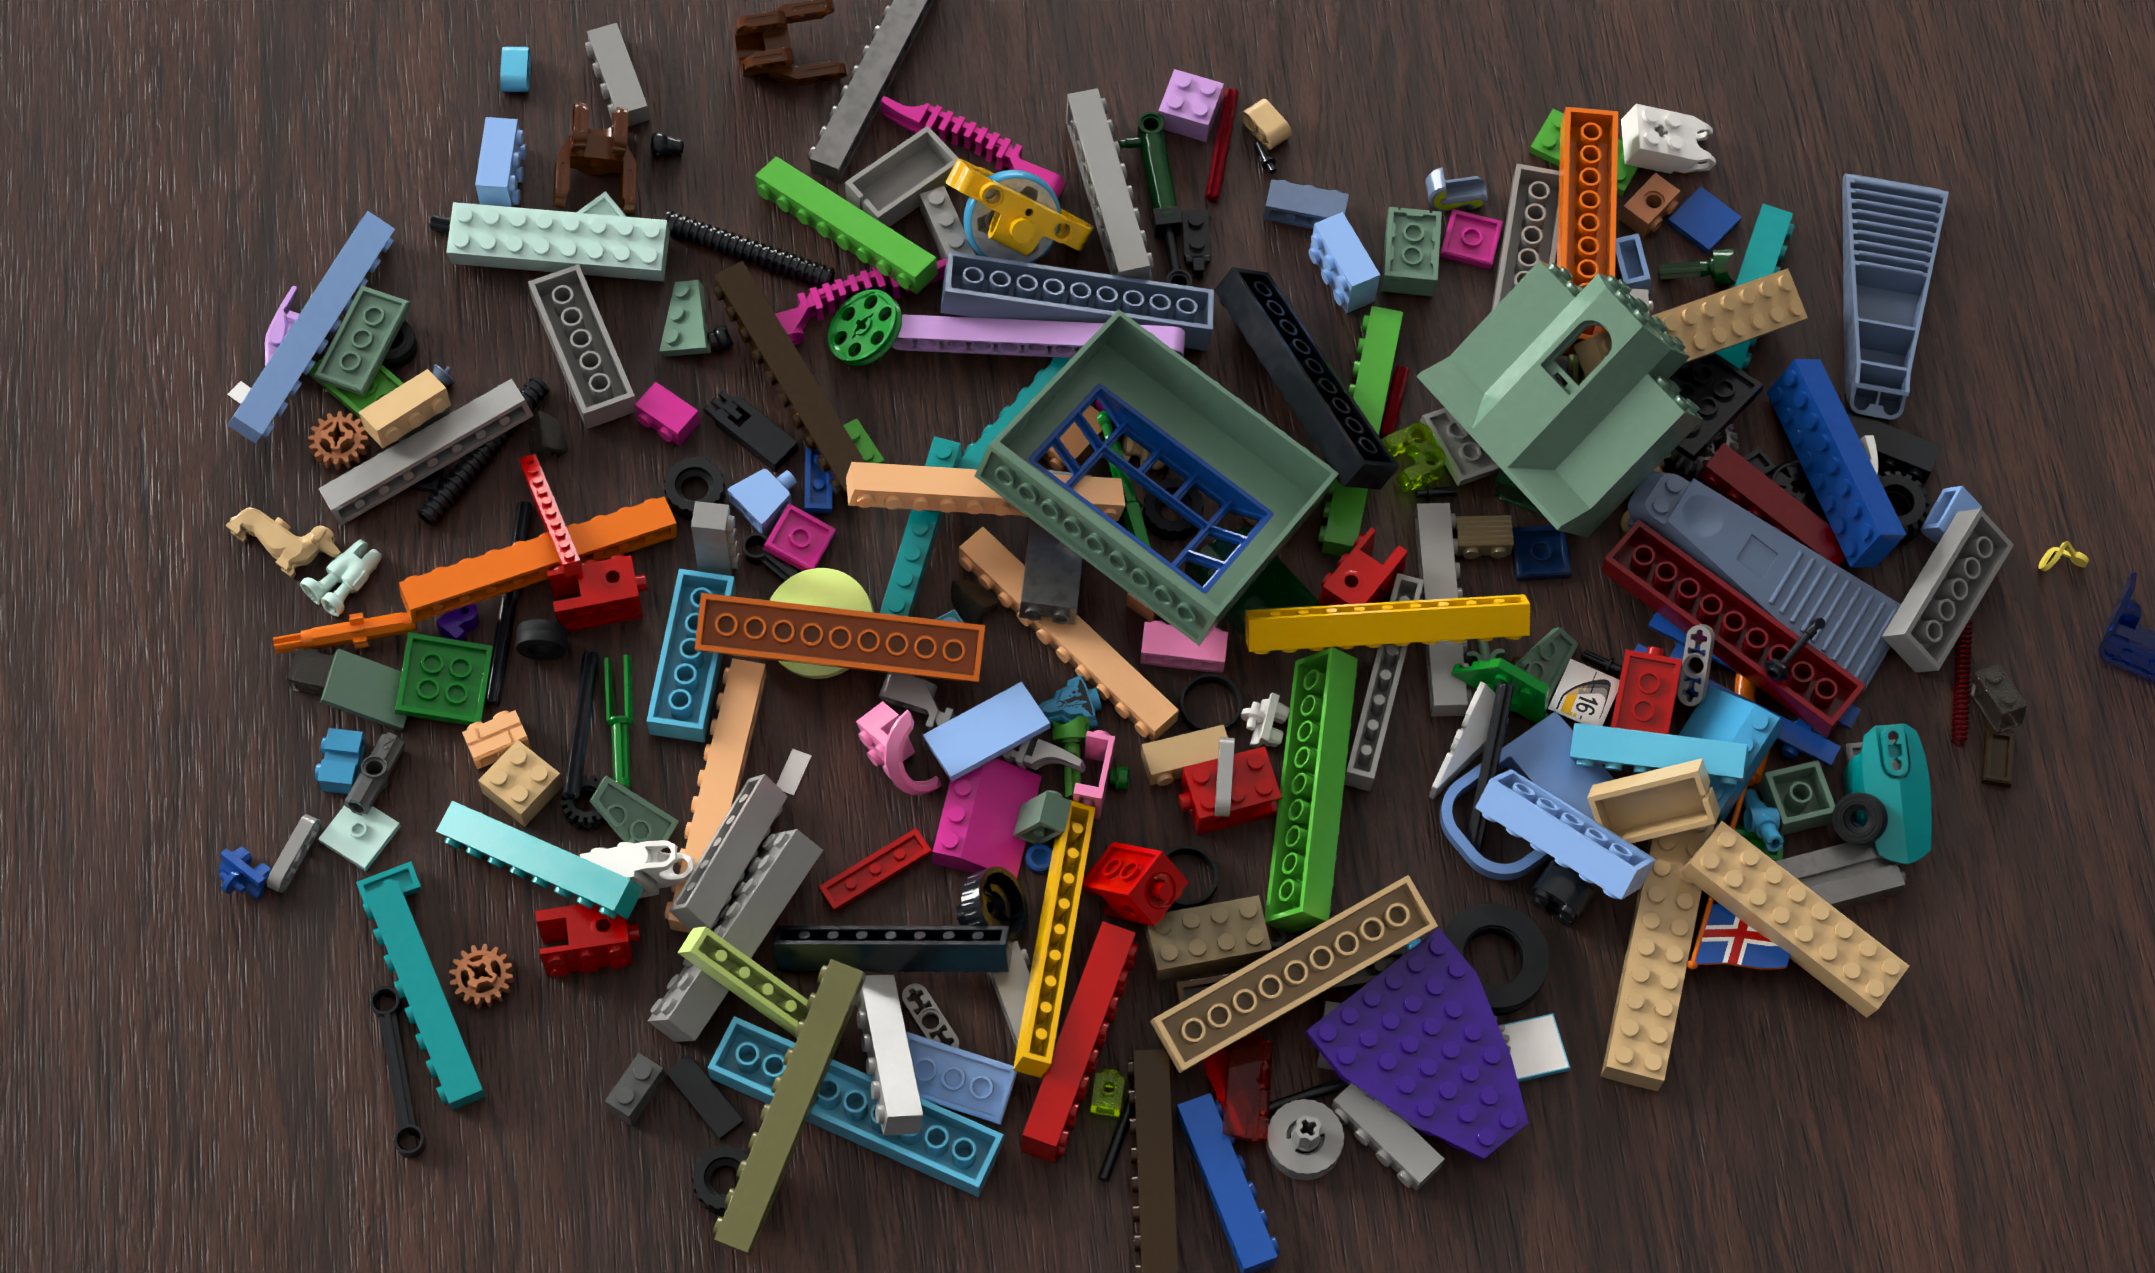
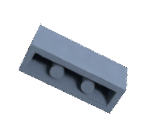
M1271 179L1264 220L1314 229V224L1341 212L1345 215L1349 194L1338 190H1325L1312 185H1299L1286 180L1278 181Z

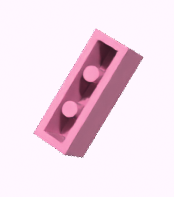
M1162 621L1145 622L1140 664L1223 674L1228 632L1214 628L1202 644L1198 646L1172 625H1167Z

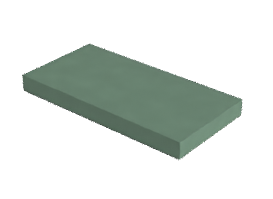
M361 285L314 375L315 379L365 397L412 306L410 301Z

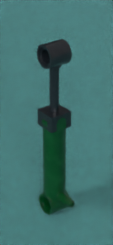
M1146 112L1138 120L1137 137L1119 140V147L1127 149L1141 147L1153 215L1155 238L1165 237L1171 271L1166 277V283L1192 286L1193 279L1191 274L1180 267L1175 236H1181L1182 217L1180 206H1177L1164 134V120L1156 112Z

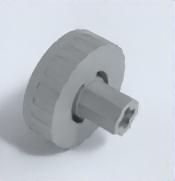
M1294 1100L1283 1105L1272 1116L1266 1133V1151L1272 1164L1284 1175L1297 1180H1313L1324 1176L1337 1164L1344 1145V1133L1338 1116L1325 1104L1315 1100ZM1318 1146V1148H1317L1314 1152H1311V1153H1308V1154L1300 1153V1152L1296 1151V1150L1298 1149V1150H1300V1151H1302V1152H1309V1151L1314 1150V1149Z

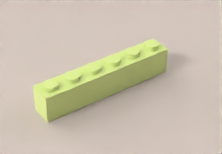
M706 926L692 929L678 954L795 1037V1031L801 1020L805 1021L809 1012L806 1009L808 1000Z

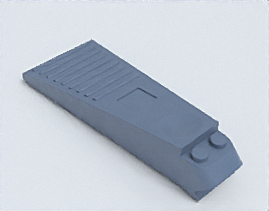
M1845 173L1843 176L1844 394L1846 395L1849 407L1855 413L1884 419H1896L1904 411L1907 396L1909 397L1911 369L1949 191Z
M1652 471L1638 485L1628 503V512L1631 518L1627 525L1630 528L1638 519L1800 637L1812 619L1823 618L1825 627L1817 630V634L1808 643L1866 685L1864 691L1866 690L1891 647L1883 639L1882 635L1901 606L1900 603L1696 479H1693L1690 483L1676 474Z

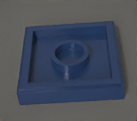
M1553 525L1512 528L1514 541L1512 555L1516 581L1571 578L1572 570L1566 532L1558 531Z

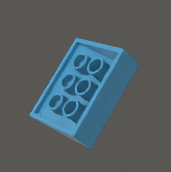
M1710 686L1705 699L1697 705L1678 736L1748 745L1749 751L1744 782L1738 781L1737 785L1733 786L1721 784L1720 779L1710 778L1709 788L1713 787L1720 808L1718 819L1724 822L1783 730V725L1780 717L1762 707Z

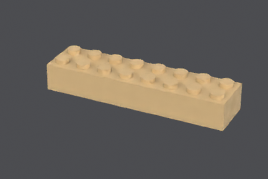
M1723 821L1711 831L1680 872L1745 924L1788 952L1791 960L1866 1018L1880 1008L1909 968V965Z

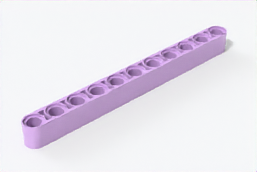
M902 315L899 335L891 347L905 351L1072 358L1105 323ZM1140 325L1184 358L1185 331L1174 326Z

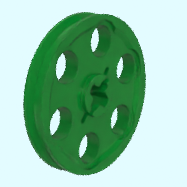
M875 289L860 292L848 299L836 312L829 327L828 344L832 353L843 363L850 366H863L879 359L891 348L899 335L902 325L900 306L886 292ZM877 299L876 305L873 308L868 309L870 303L873 300ZM855 311L853 318L849 321H846L847 316L851 312ZM892 311L891 316L887 320L883 321L884 315L887 312ZM847 335L846 340L838 345L840 338ZM884 335L883 340L879 344L875 345L876 339L879 336ZM861 347L860 353L852 357L854 350Z

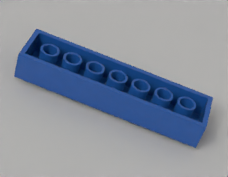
M1794 359L1766 393L1849 566L1877 567L1907 534L1821 360Z

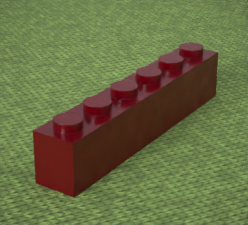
M1725 443L1714 452L1697 476L1702 479L1706 486L1715 489L1725 498L1835 565L1839 566L1845 559V555L1828 523Z

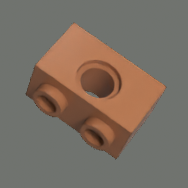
M1655 173L1623 206L1619 220L1644 238L1650 231L1655 232L1661 226L1663 218L1667 214L1670 216L1679 206L1677 200L1680 190Z

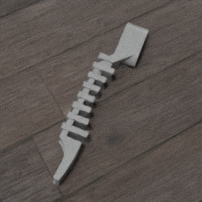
M887 673L879 698L890 704L928 715L926 727L929 731L957 717L951 708L947 707L945 713L939 710L934 700L938 688L935 684L914 676ZM1033 738L1022 743L1021 746L1018 745L996 757L998 759L1003 757L1006 762L1011 764L1016 762L1020 768L1025 770L1027 767L1037 770L1048 764L1065 765L1084 773L1086 768L1083 760L1072 753L1040 739L1036 743Z

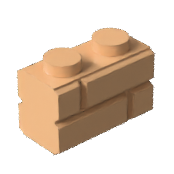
M515 710L512 712H499L493 717V720L485 723L475 722L469 725L466 731L462 732L477 769L495 763L517 739L526 747L531 748L528 737Z

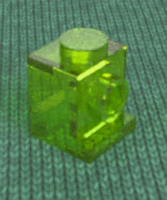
M1103 1069L1102 1073L1096 1072L1090 1113L1119 1118L1125 1077L1120 1076L1119 1071ZM1103 1087L1114 1088V1090L1107 1093L1103 1090Z

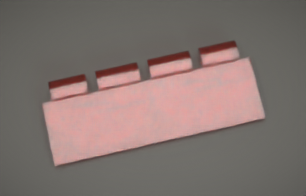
M1250 1033L1228 1046L1223 1135L1256 1143L1257 1140L1266 1141L1268 1139L1269 1119L1266 1117L1269 1116L1270 1092L1268 1090L1271 1089L1272 1067L1269 1064L1272 1063L1273 1043L1267 1040L1263 1041L1262 1035Z

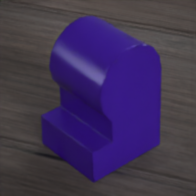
M475 603L446 612L436 621L439 633L448 639L467 641L465 633L474 630L479 624V615Z

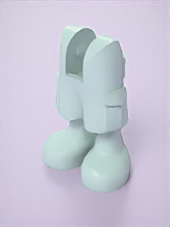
M360 539L326 567L328 575L320 581L309 577L304 578L300 583V587L317 605L322 604L329 614L338 617L344 611L345 606L343 603L349 593H357L369 579L370 574L377 568L382 554L376 549H372L364 556L368 549V543ZM337 583H342L336 591L330 592Z

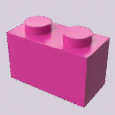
M657 382L635 404L637 419L643 426L647 428L652 427L658 431L665 441H672L678 446H681L700 424L697 409Z

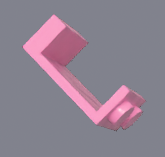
M1102 730L1087 731L1084 756L1087 759L1104 762L1099 787L1076 783L1073 793V801L1096 807L1094 819L1100 820L1115 744V736H1111L1108 732Z

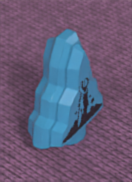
M1078 676L1068 680L1066 687L1057 690L1054 698L1043 701L1039 708L1050 722V725H1052V721L1066 724L1078 716L1090 718V728L1098 727L1095 711L1101 710V702L1096 688L1088 689L1082 677Z

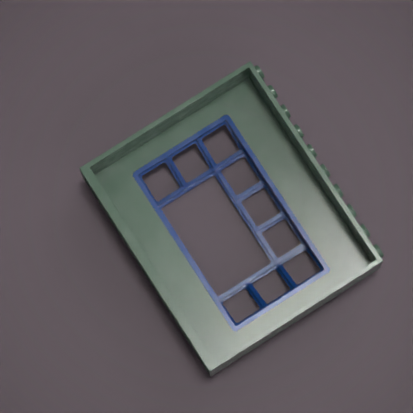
M1118 309L988 445L975 477L1200 646L1321 504L1339 473ZM1096 398L1117 427L1104 442L1101 441L1082 415ZM1074 422L1095 450L1081 467L1060 440V437ZM1123 434L1151 453L1138 469L1110 449ZM1051 446L1072 474V477L1066 483L1037 463ZM1101 458L1108 460L1200 530L1172 563L1073 490L1078 482ZM1158 460L1186 480L1174 495H1171L1145 475ZM1193 486L1221 506L1208 522L1180 501ZM1228 512L1259 521L1247 536L1217 527V524ZM1208 536L1238 545L1225 561L1194 552ZM1184 562H1191L1216 570V572L1202 587L1179 570Z

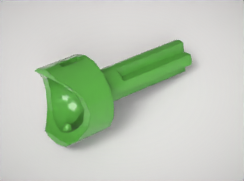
M1078 716L1066 724L1052 721L1053 743L1064 746V750L1080 758L1079 745L1086 743L1087 731H1090V718ZM1064 765L1065 797L1073 798L1075 784H1081V772Z

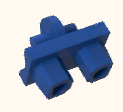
M240 847L233 852H230L227 848L220 853L222 862L219 866V871L221 872L219 877L224 880L221 887L222 890L227 894L232 893L234 890L241 894L246 891L256 900L261 898L272 869L264 863H260L254 869L251 868L249 864L252 862V856L244 847Z

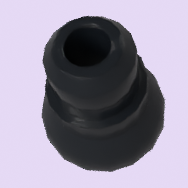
M662 132L652 134L650 151L653 156L662 157L664 155H680L683 153L684 142L682 139L666 136Z
M726 325L716 326L707 335L711 351L727 350L733 346Z

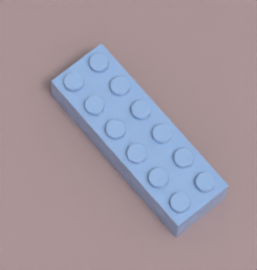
M1512 769L1489 780L1475 807L1482 812V816L1487 820L1498 822L1505 826L1509 834L1524 838L1530 842V846L1533 849L1542 853H1548L1555 858L1554 860L1557 864L1575 870L1579 873V877L1582 880L1597 884L1603 888L1606 895L1614 899L1622 900L1640 889L1656 861L1649 854Z

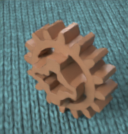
M341 411L334 418L328 413V420L324 421L319 418V427L312 426L310 428L313 434L308 436L311 454L314 455L316 462L323 461L325 468L330 467L331 464L335 465L336 470L340 469L341 464H345L347 468H350V461L354 460L359 463L358 455L367 454L365 446L370 445L369 434L364 429L360 418L354 421L352 413H349L346 418L343 417Z
M483 944L482 950L477 951L475 945H472L471 953L468 954L463 950L461 951L463 957L461 961L458 959L453 960V964L457 969L449 970L450 977L453 978L450 981L452 989H456L454 993L458 999L464 997L465 1005L468 1006L474 1001L478 1009H480L482 1002H486L488 1007H492L493 999L496 998L499 1002H502L501 993H510L511 990L507 983L514 982L513 975L509 974L514 971L511 963H507L509 959L506 953L500 955L498 947L493 948L490 952L487 944ZM496 965H498L501 969V977H498L497 974L494 973L496 971ZM463 975L469 979L467 988L463 985Z

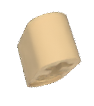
M1266 99L1258 101L1241 112L1245 126L1259 141H1262L1268 150H1271L1292 136V130L1288 122Z

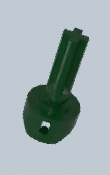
M1713 250L1710 261L1659 264L1660 280L1707 277L1711 275V279H1714V286L1735 285V281L1730 278L1727 272V262L1734 253V250Z

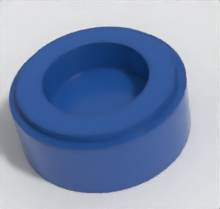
M1036 844L1030 847L1026 853V866L1035 874L1049 872L1052 849L1044 844Z

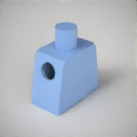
M762 469L728 488L729 502L759 533L765 535L778 522L787 504L792 505L791 494L788 490L797 481L788 470L775 478L767 469Z

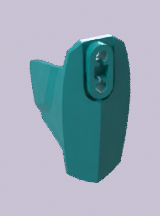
M1907 724L1874 726L1863 736L1861 753L1853 756L1842 773L1845 794L1868 793L1877 797L1883 803L1887 811L1888 823L1883 835L1874 841L1877 855L1898 864H1910L1931 851V789L1926 756L1917 731ZM1890 732L1896 736L1894 744L1888 738ZM1893 761H1897L1899 763V770L1893 769ZM1858 810L1853 814L1856 817L1857 823L1863 826L1867 823L1868 817L1864 811Z

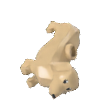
M252 507L244 509L237 516L232 517L230 522L225 525L243 543L248 539L247 533L257 537L270 555L277 560L275 563L292 579L296 575L295 568L308 565L319 552H324L331 557L341 554L335 545L336 537L331 529L325 526H316L307 535L298 537L289 532L291 527L281 518L277 517L274 521L262 511Z

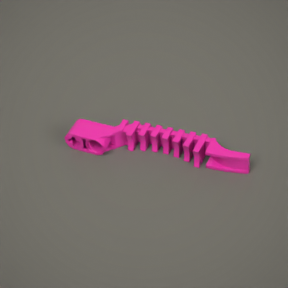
M883 96L881 100L882 114L911 132L917 133L926 126H929L934 133L939 129V138L944 143L951 132L952 145L957 146L961 138H964V149L970 150L974 143L976 144L975 154L979 156L986 149V161L991 163L996 155L995 169L1001 171L1003 167H1006L1009 170H1023L1035 174L1052 188L1058 199L1066 186V181L1060 175L1022 160L1023 146L1016 144L1013 149L1011 139L1005 138L1003 140L1000 138V134L996 132L993 134L989 133L988 128L982 127L980 129L975 122L971 121L969 124L966 122V118L959 116V118L954 117V112L948 110L946 113L943 111V107L938 105L933 107L928 103L916 107L905 106L886 96Z
M946 258L937 261L938 275L925 287L944 278ZM872 267L871 272L867 273L866 270L860 271V275L856 277L854 274L848 275L847 280L842 281L840 278L835 280V284H822L821 289L817 290L816 287L810 288V294L807 299L804 292L797 294V308L776 313L775 315L793 344L796 345L805 338L803 329L810 318L816 316L818 321L824 320L823 306H827L829 314L836 312L834 301L839 300L840 306H842L847 301L846 297H853L860 292L872 290L874 287L877 290L886 292V283L889 284L894 299L901 298L900 285L891 277L882 275L877 268ZM905 289L906 294L913 292L909 289Z

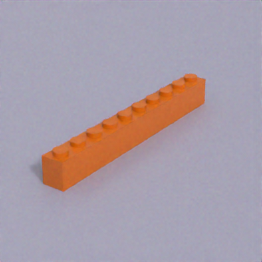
M665 496L657 499L651 498L642 504L633 507H623L617 512L605 516L598 515L590 521L567 526L581 564L588 560H596L597 562L608 560L612 556L623 555L677 537V523ZM546 532L528 541H518L512 546L500 550H490L485 555L476 558H466L448 567H438L420 576H410L404 581L399 582L400 594L413 624L472 603L549 579L547 571L554 570V568L561 565Z

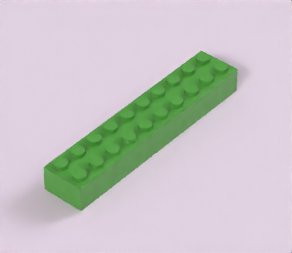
M1334 647L1295 661L1280 786L1282 800L1278 802L1265 912L1266 924L1282 928L1288 933L1318 926L1329 920L1331 913L1330 906L1334 886L1333 879L1337 858L1336 852L1340 831L1339 825L1343 804L1342 798L1358 662L1357 658Z

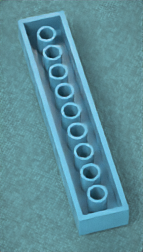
M734 1016L708 1066L709 1077L750 1097L771 1104L774 1093L771 1092L772 1086L777 1076L782 1077L786 1065H783L784 1057L789 1048H794L795 1043ZM832 1060L807 1122L976 1197L980 1196L1003 1147L1004 1134L920 1098L923 1119L919 1134L883 1136L881 1123L877 1124L875 1118L877 1101L871 1097L872 1076Z

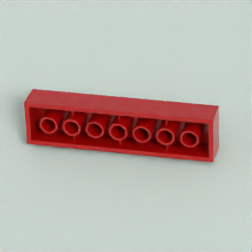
M1102 921L1055 1046L1051 1065L1044 1075L1023 1131L1021 1152L1052 1163L1056 1162L1058 1155L1064 1156L1069 1142L1068 1136L1070 1131L1068 1128L1074 1129L1079 1115L1080 1103L1078 1101L1084 1102L1089 1088L1090 1076L1088 1074L1093 1076L1099 1060L1100 1050L1098 1048L1103 1049L1109 1033L1107 1032L1110 1024L1108 1021L1113 1023L1115 1019L1119 996H1123L1128 982L1129 970L1133 969L1136 962L1139 944L1135 943V932Z

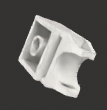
M1635 104L1621 119L1624 161L1626 165L1671 174L1673 171L1681 173L1708 171L1716 164V159L1697 143V141L1707 140L1708 136L1713 134V128L1694 116ZM1708 161L1704 164H1697L1698 162Z
M665 840L645 841L635 844L623 842L614 848H594L589 853L580 854L581 858L625 876L643 887L644 889L639 898L659 895L660 888L674 886L686 881L695 868V861L692 857L684 853H677L678 846ZM663 848H670L671 853L661 852ZM686 860L688 863L687 870L683 874H675L673 865L679 861Z

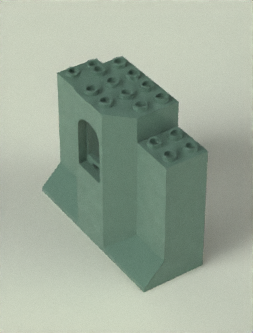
M1539 260L1449 357L1420 372L1417 378L1558 531L1588 538L1684 440L1703 418L1697 413L1700 410L1699 407L1689 398L1685 400L1679 394L1681 391L1680 387L1669 379L1690 357L1684 351L1686 345L1675 335L1672 337L1666 332L1668 329L1667 325L1658 317L1653 318L1648 313L1650 308L1640 298L1635 299L1629 294L1632 289L1623 280L1619 279L1618 281L1612 275L1606 277L1598 273L1584 288L1581 285L1576 286L1571 281L1573 275L1563 266L1559 268L1553 262L1548 264ZM1592 325H1599L1610 334L1612 349L1605 359L1578 385L1556 360L1587 328ZM1558 374L1568 383L1565 387L1555 378Z

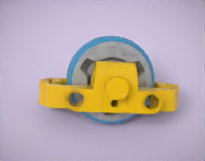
M958 158L945 182L952 188L969 196L964 210V230L968 242L979 256L1034 263L1052 248L1055 241L1082 251L1094 228L1086 221L1061 209L1058 198L1052 188L1043 179L1027 171L1005 170L994 174Z

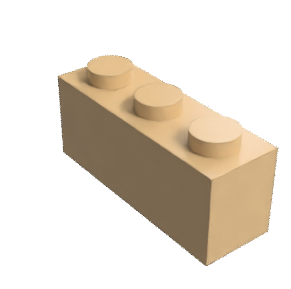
M427 369L359 411V415L366 432L384 448L411 430L421 426L430 418L443 412L451 406L446 387Z
M1224 725L1142 744L1141 758L1149 784L1168 785L1175 779L1182 777L1183 767L1217 759L1220 737H1228Z

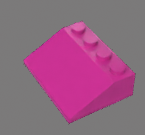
M995 758L952 782L950 780L932 852L933 864L972 873L995 866L1002 867L1018 879L1026 841L1013 836L1020 805L1038 795L1042 776Z

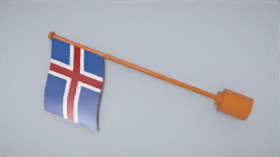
M1769 752L1737 800L1730 824L1733 830L1736 828L1747 787L1760 783ZM1709 896L1691 960L1687 961L1689 969L1694 970L1698 965H1732L1760 970H1776L1787 967L1790 957L1788 952L1745 924L1721 904H1713L1714 899Z

